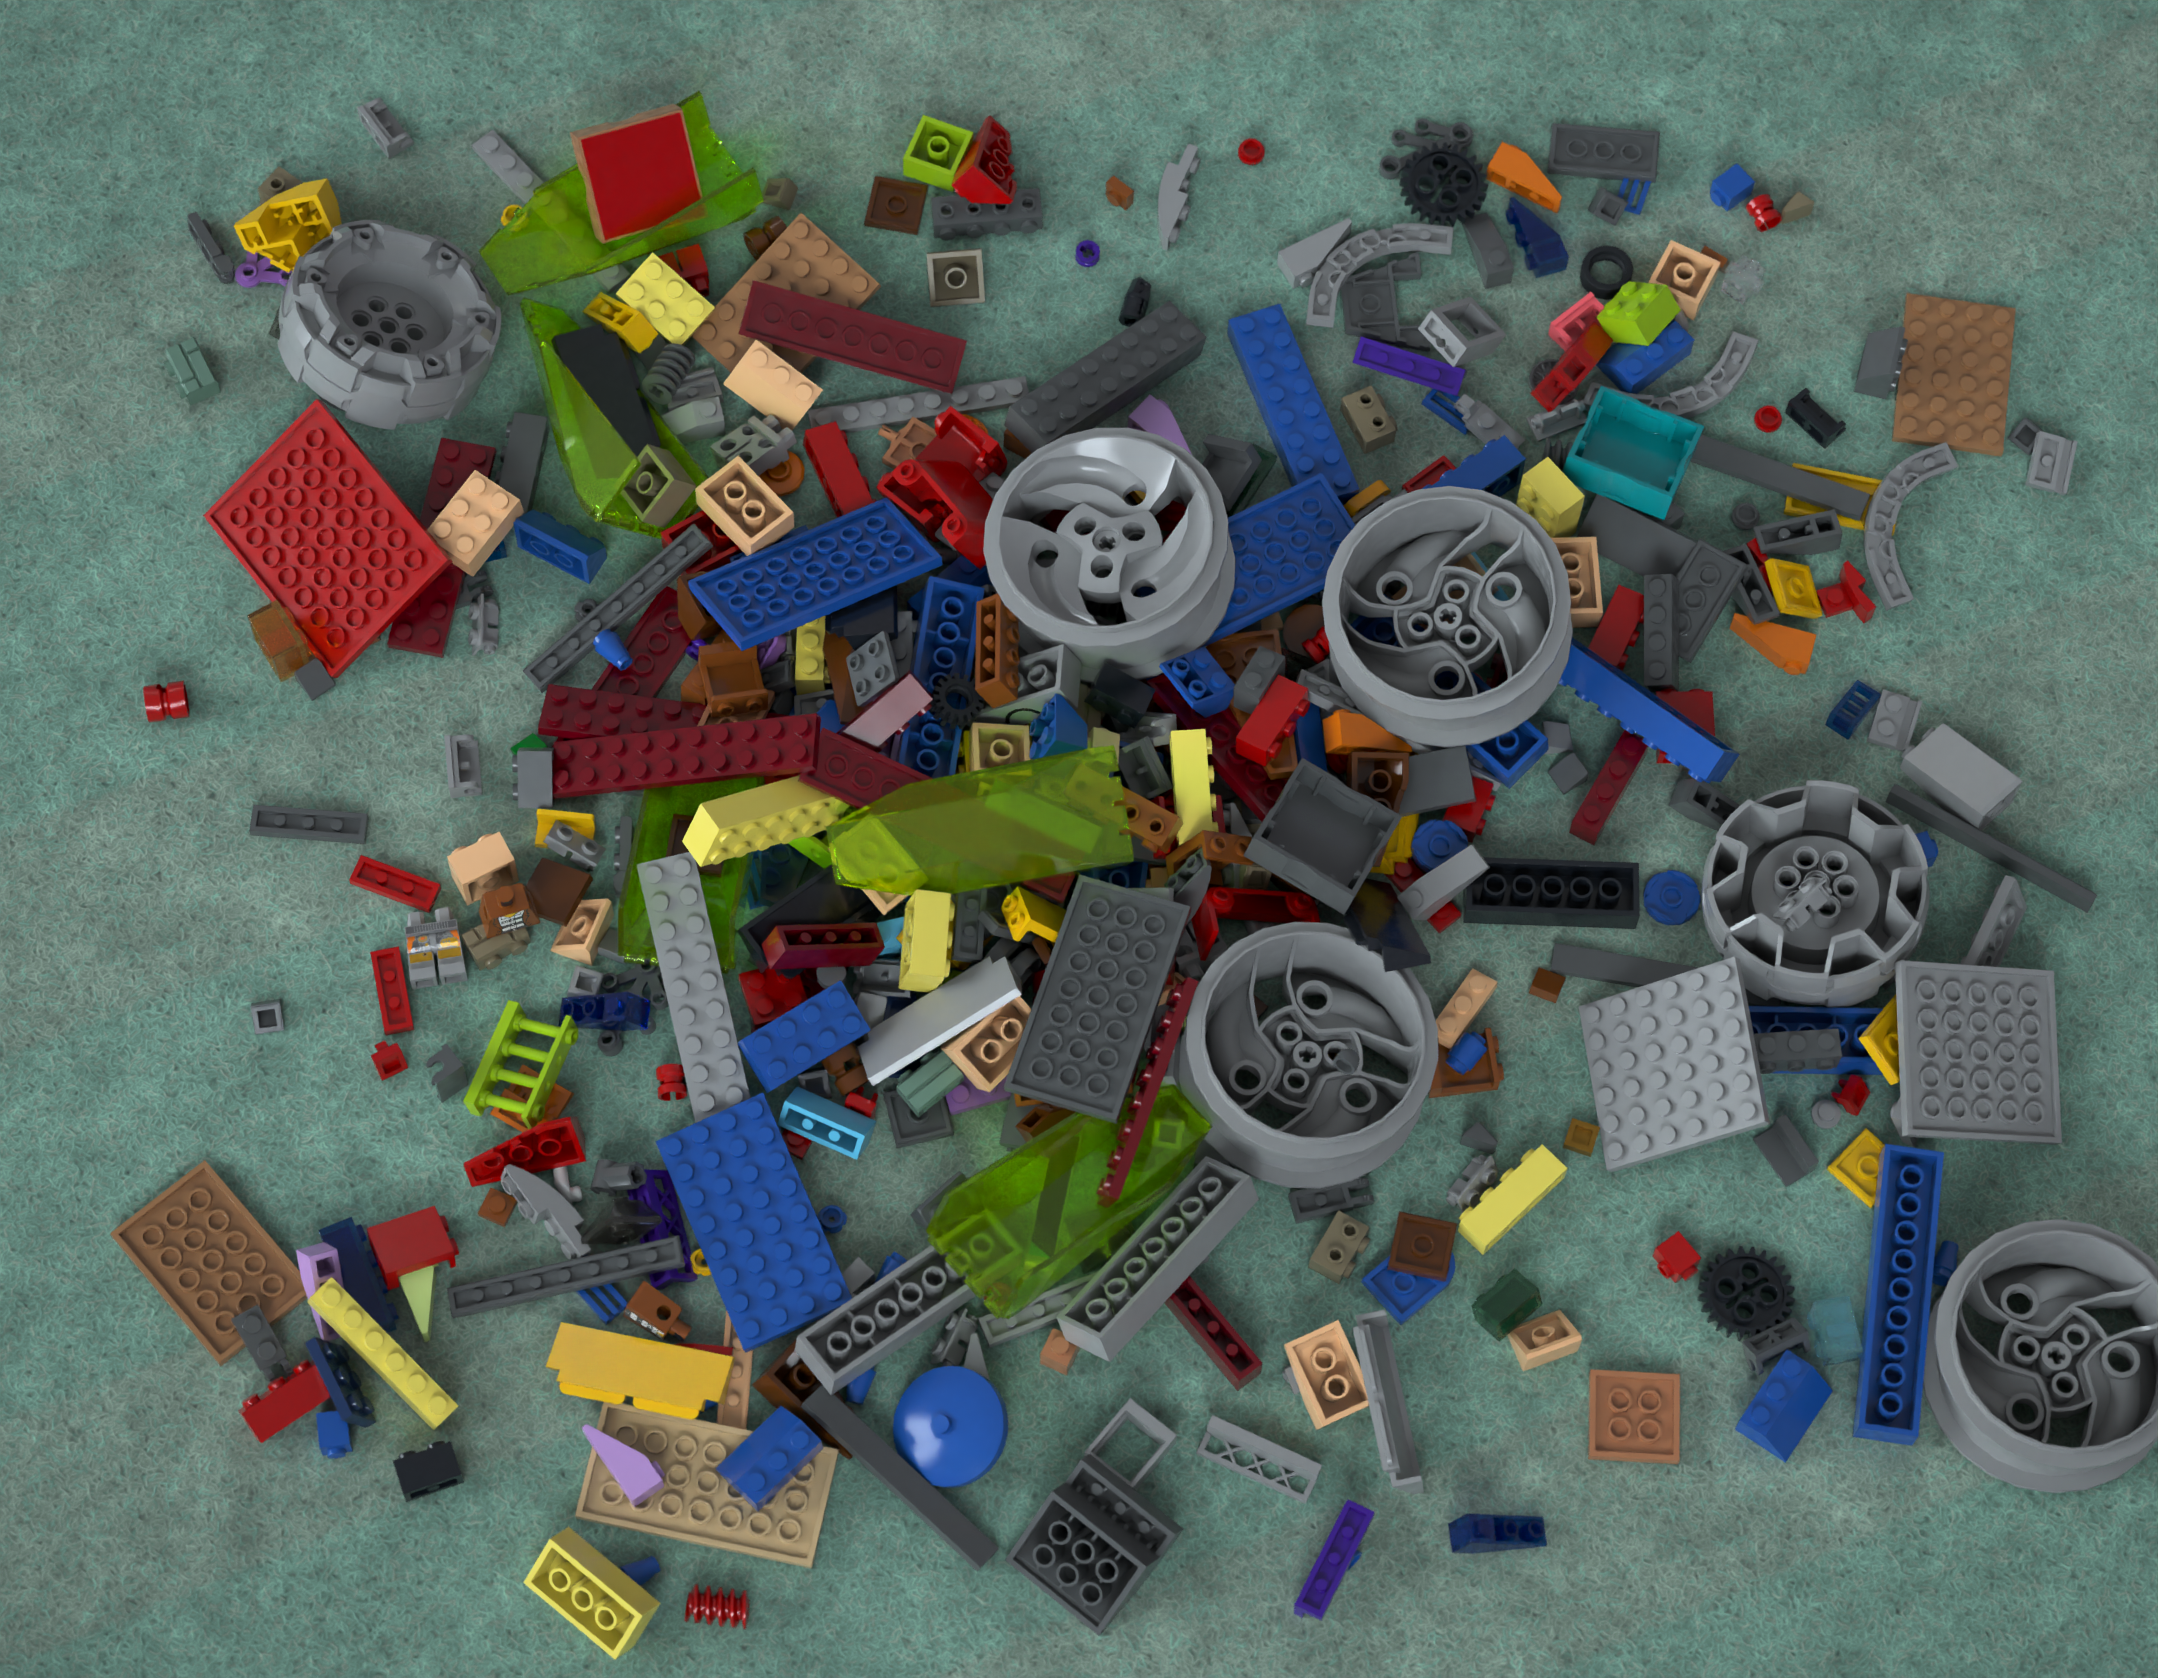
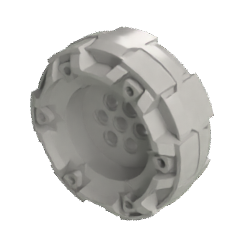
M380 220L353 221L333 227L330 236L315 244L303 257L299 256L285 286L279 307L280 338L278 348L284 364L296 382H305L322 398L345 410V418L372 427L395 430L397 424L423 423L441 417L449 420L467 407L475 397L493 361L501 329L500 307L495 306L484 283L474 272L477 264L466 253L446 239L436 234L434 236L429 234L422 236L410 231L395 229L394 226L382 223Z
M1807 780L1806 786L1790 787L1775 791L1756 801L1748 799L1722 824L1716 834L1715 845L1710 849L1703 872L1701 894L1704 923L1709 937L1724 960L1734 956L1740 959L1745 988L1766 1001L1775 997L1796 1004L1822 1005L1834 1008L1849 1007L1877 995L1879 987L1895 975V962L1900 960L1908 961L1913 953H1915L1925 928L1929 909L1930 887L1927 880L1928 865L1917 836L1909 824L1902 825L1887 809L1875 801L1860 795L1859 788L1832 781ZM1802 861L1809 862L1811 865L1802 866L1799 863ZM1837 866L1840 870L1832 871L1828 867ZM1810 877L1825 878L1827 881L1824 884L1832 890V893L1829 895L1830 899L1817 912H1813L1807 906L1805 909L1810 913L1811 917L1798 930L1794 929L1792 932H1789L1783 925L1786 922L1785 920L1773 917L1779 911L1778 906L1789 897H1793L1799 891L1798 887L1804 880ZM1789 881L1793 885L1785 886L1781 884V882ZM1846 890L1849 891L1851 894L1842 895L1839 893V891ZM1828 910L1833 914L1827 916L1823 915L1821 911Z

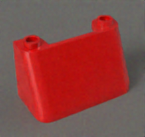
M952 406L936 417L934 422L936 437L915 458L921 460L958 461L970 471L978 482L987 478L992 472L1001 476L1008 464L1000 444ZM891 472L885 473L876 486L878 492L884 498L887 497L929 539L935 543L941 541L935 537V532L953 512L947 504L943 506L940 502L934 500L929 501L930 503L925 506L911 491L901 485Z
M908 459L900 463L891 472L893 477L911 491L925 506L930 503L929 501L934 500L940 502L943 506L947 504L953 512L943 522L942 533L954 548L978 569H981L986 564L983 551L985 521L994 499L970 471L958 461Z

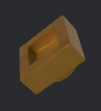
M1572 1118L1563 1148L1591 1157L1600 1127Z

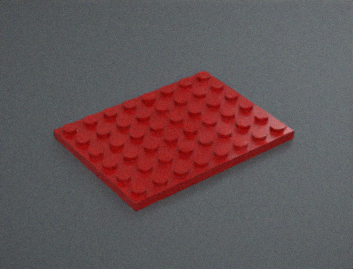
M316 399L203 515L333 678H338L453 562L325 403L319 399Z

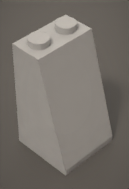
M1944 723L1936 730L1933 727L1930 728L1922 736V742L1918 746L1911 745L1901 756L1903 761L1900 769L1946 812L1979 830H1983L2012 804L2023 782L2019 777Z

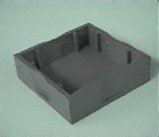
M1302 758L1243 856L1344 915L1402 816L1367 795L1350 789L1338 778Z

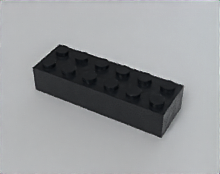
M1483 857L1490 868L1463 889V923L1636 929L1640 917L1639 863Z

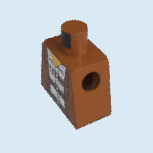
M523 883L502 886L499 889L482 895L479 914L487 939L540 923L533 897Z
M643 1281L635 1292L623 1314V1317L662 1341L669 1333L683 1343L693 1328L679 1319L683 1309L646 1281ZM657 1315H663L667 1320H661Z

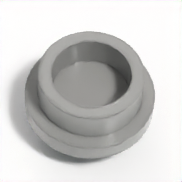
M1821 1100L1813 1106L1811 1117L1818 1127L1830 1129L1838 1124L1841 1118V1111L1834 1102Z

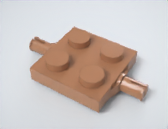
M912 417L907 425L898 432L883 424L878 435L891 441V445L882 457V463L895 469L903 461L915 459L936 437L935 429L915 417Z

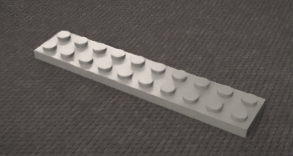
M690 852L636 865L695 1123L750 1099L751 1096L697 861Z
M2005 875L2001 885L1996 887L1994 900L1990 908L1985 910L1979 932L1973 935L1969 953L1962 958L1960 964L2000 966L2027 909L2015 877ZM1899 1098L1898 1102H1894L1890 1116L1902 1142L1914 1147L1919 1137H1902L1901 1098Z

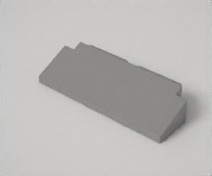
M990 956L873 1027L868 1032L870 1040L857 1047L870 1083L873 1086L1022 995L1021 979L1007 958L1004 956L996 962H993Z
M1386 1310L1356 1315L1358 1327H1353L1383 1471L1389 1473L1393 1488L1411 1494L1424 1493L1389 1332Z

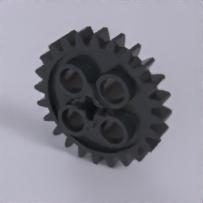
M1444 142L1442 149H1439L1437 144L1433 143L1431 151L1424 145L1421 154L1414 151L1413 160L1407 159L1406 168H1403L1401 172L1403 178L1400 179L1399 186L1404 188L1401 189L1400 196L1407 197L1404 202L1405 206L1413 205L1411 214L1421 213L1419 221L1428 217L1430 218V225H1433L1435 220H1437L1440 226H1444L1445 221H1449L1451 227H1454L1456 219L1464 224L1466 215L1473 218L1475 210L1480 211L1482 207L1481 202L1485 201L1487 195L1484 193L1488 188V184L1484 183L1487 174L1480 173L1483 164L1474 165L1476 155L1470 158L1466 156L1467 148L1460 153L1458 152V144H1455L1451 150L1448 149L1447 142ZM1434 165H1441L1445 170H1437L1434 168ZM1456 167L1457 169L1450 176L1449 183L1445 184L1439 197L1434 203L1430 202L1436 195L1439 186L1445 182L1450 170ZM1456 179H1464L1468 184H1460ZM1426 185L1431 190L1424 191L1419 186ZM1449 199L1454 204L1447 205L1442 200Z
M1739 1246L1735 1255L1729 1248L1726 1251V1259L1721 1254H1717L1715 1258L1716 1263L1709 1261L1707 1269L1710 1272L1703 1271L1701 1278L1706 1281L1700 1282L1698 1285V1289L1704 1292L1699 1294L1698 1301L1706 1302L1702 1306L1701 1312H1710L1711 1314L1707 1322L1710 1323L1716 1320L1718 1322L1716 1331H1720L1723 1327L1726 1328L1727 1338L1733 1332L1737 1333L1738 1341L1742 1340L1744 1334H1748L1750 1338L1755 1336L1756 1333L1759 1334L1776 1326V1324L1786 1321L1784 1316L1789 1317L1792 1312L1788 1306L1794 1304L1795 1298L1788 1295L1793 1294L1795 1287L1786 1285L1790 1282L1792 1276H1782L1786 1266L1776 1267L1774 1265L1777 1259L1776 1256L1772 1257L1769 1261L1765 1259L1766 1250H1763L1758 1256L1755 1255V1247L1752 1246L1747 1254L1744 1252L1743 1247ZM1749 1269L1753 1271L1756 1278H1746L1742 1270ZM1761 1280H1767V1283H1764L1753 1290L1751 1297L1747 1294L1743 1296L1740 1300H1738L1735 1303V1305L1731 1308L1727 1309L1725 1307V1305H1728L1736 1299H1738L1742 1290L1744 1292H1748L1749 1290L1754 1288ZM1721 1285L1728 1286L1733 1294H1722L1718 1287ZM1769 1293L1773 1296L1774 1301L1766 1302L1761 1298L1760 1294ZM1745 1309L1750 1313L1751 1317L1742 1318L1738 1315L1737 1310Z

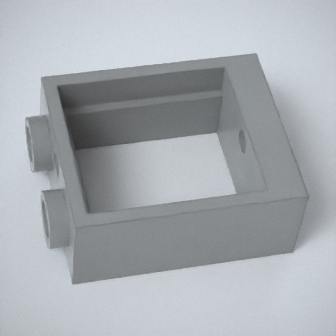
M1471 296L1432 309L1418 328L1453 367L1492 354L1506 336L1504 331ZM1458 319L1476 339L1468 341L1451 321Z
M1130 1398L1087 1448L1084 1457L1091 1454L1133 1489L1137 1490L1176 1444L1177 1435ZM1127 1420L1160 1445L1131 1482L1097 1456Z

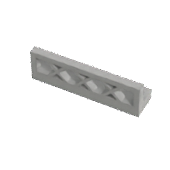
M1212 1415L1207 1425V1431L1196 1452L1201 1457L1306 1504L1322 1468V1465L1214 1415ZM1211 1436H1214L1224 1442L1227 1451L1215 1455L1205 1449ZM1229 1444H1231V1445H1233V1446H1235V1447H1237V1448L1231 1449L1230 1446H1229ZM1243 1450L1249 1452L1254 1464L1246 1467L1236 1464L1233 1454ZM1229 1456L1231 1461H1228L1223 1457ZM1257 1457H1260L1264 1460L1258 1462ZM1273 1463L1278 1466L1282 1476L1270 1480L1263 1476L1260 1466ZM1256 1468L1258 1474L1255 1473V1472H1252V1471H1250V1470ZM1284 1469H1286V1470H1288V1471H1290V1472H1292V1473L1285 1474ZM1299 1475L1310 1481L1304 1494H1301L1291 1489L1288 1479ZM1284 1481L1285 1486L1279 1484L1278 1482Z

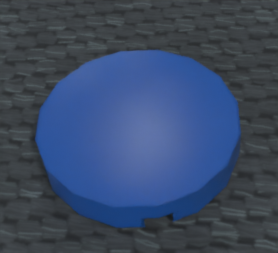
M1429 820L1420 825L1414 833L1411 843L1412 857L1417 865L1428 873L1467 848L1468 840L1463 830L1452 821Z
M1676 870L1659 872L1653 875L1646 884L1643 893L1644 907L1648 914L1659 923L1681 925L1689 921L1697 913L1701 901L1697 889L1698 886L1685 873Z

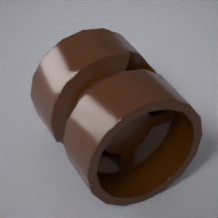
M779 216L765 221L763 229L754 227L743 233L746 247L755 261L762 256L787 228Z
M853 1042L821 1061L828 1075L835 1076L834 1084L842 1097L869 1082L864 1065L860 1063L861 1056ZM844 1064H846V1066L849 1067L850 1070L846 1071Z

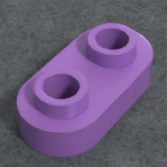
M784 633L757 645L759 669L774 665L779 656L784 653L786 649V635Z

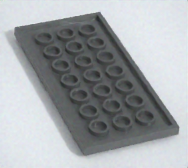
M1079 875L1004 1085L1005 1091L1117 1124L1189 919L1191 907Z

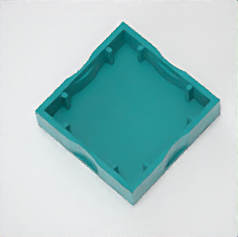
M1600 386L1587 415L1584 427L1579 431L1562 472L1576 486L1665 520L1695 453L1704 426L1670 412L1652 408L1637 399Z

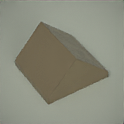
M981 248L927 252V278L931 307L985 303Z

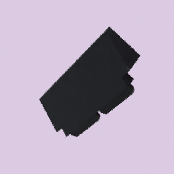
M601 324L556 335L551 342L598 479H621L647 444L656 447L661 445L647 402L637 393L640 382L626 342L618 337L617 332L605 335Z
M897 585L825 615V630L828 634L835 633L838 638L844 636L854 651L881 631L888 633L890 641L897 639Z
M835 861L739 928L738 933L762 974L770 968L762 948V943L776 926L872 923L883 914L842 865ZM807 968L774 970L778 977L783 974L785 978L792 979Z
M1366 878L1344 914V923L1349 929L1355 944L1365 945L1368 951L1382 949L1385 972L1430 964V954L1403 905L1397 898L1392 885L1387 882Z

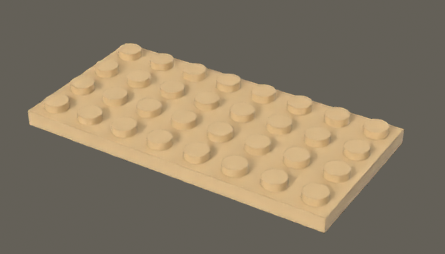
M603 1402L597 1430L642 1453L648 1458L650 1463L656 1461L665 1474L661 1478L664 1487L634 1507L592 1446L575 1514L576 1519L812 1569L839 1449L823 1446V1449L757 1512L716 1470V1467L754 1431L697 1419L690 1420L650 1412L626 1404L616 1405Z

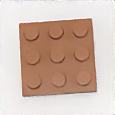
M1590 1369L1588 1459L1678 1464L1680 1461V1374Z

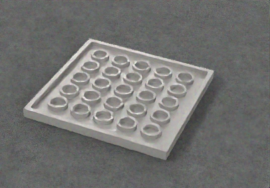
M1734 956L1579 1006L1607 1171H1619L1770 1125L1741 963L1737 957Z
M1904 960L1895 962L1902 1137L2061 1144L2054 971Z

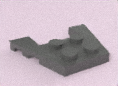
M1419 252L1410 254L1408 258L1400 261L1396 259L1388 262L1387 266L1376 270L1369 269L1348 277L1340 289L1345 334L1420 351H1430V341L1418 330L1420 325L1399 326L1394 281L1421 279Z

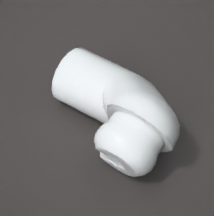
M567 1166L554 1168V1185L558 1192L570 1204L572 1202H580L582 1200L581 1187H570Z

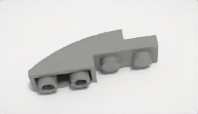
M1191 144L1187 145L1179 164L1176 165L1168 162L1163 173L1158 198L1157 225L1159 239L1164 250H1168L1171 242H1177L1181 228L1178 226L1181 220H1187L1191 210V206L1188 205L1187 194L1191 181L1188 179L1191 173H1197L1201 159L1197 158L1198 147Z
M511 1164L505 1166L501 1176V1184L504 1190L509 1195L512 1194L517 1200L521 1214L525 1218H529L534 1225L544 1219L547 1231L550 1235L557 1237L561 1243L562 1252L569 1260L589 1256L591 1249L578 1232L582 1227L584 1219L559 1192L537 1176Z

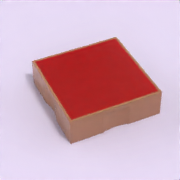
M671 104L638 113L623 121L605 122L570 132L578 169L585 182L586 201L595 238L600 242L607 243L707 214L683 110L679 106Z

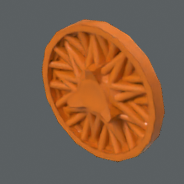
M788 450V460L784 463L780 462L776 467L767 469L759 475L777 496L793 493L804 480L805 469L802 460L795 453Z

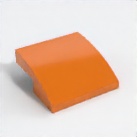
M522 1064L518 1073L537 1078L540 1073ZM511 1083L508 1089H504L501 1096L527 1103L533 1088ZM555 1083L546 1102L544 1116L537 1125L557 1120L574 1093ZM494 1107L490 1113L522 1133L529 1130L521 1118L522 1114Z

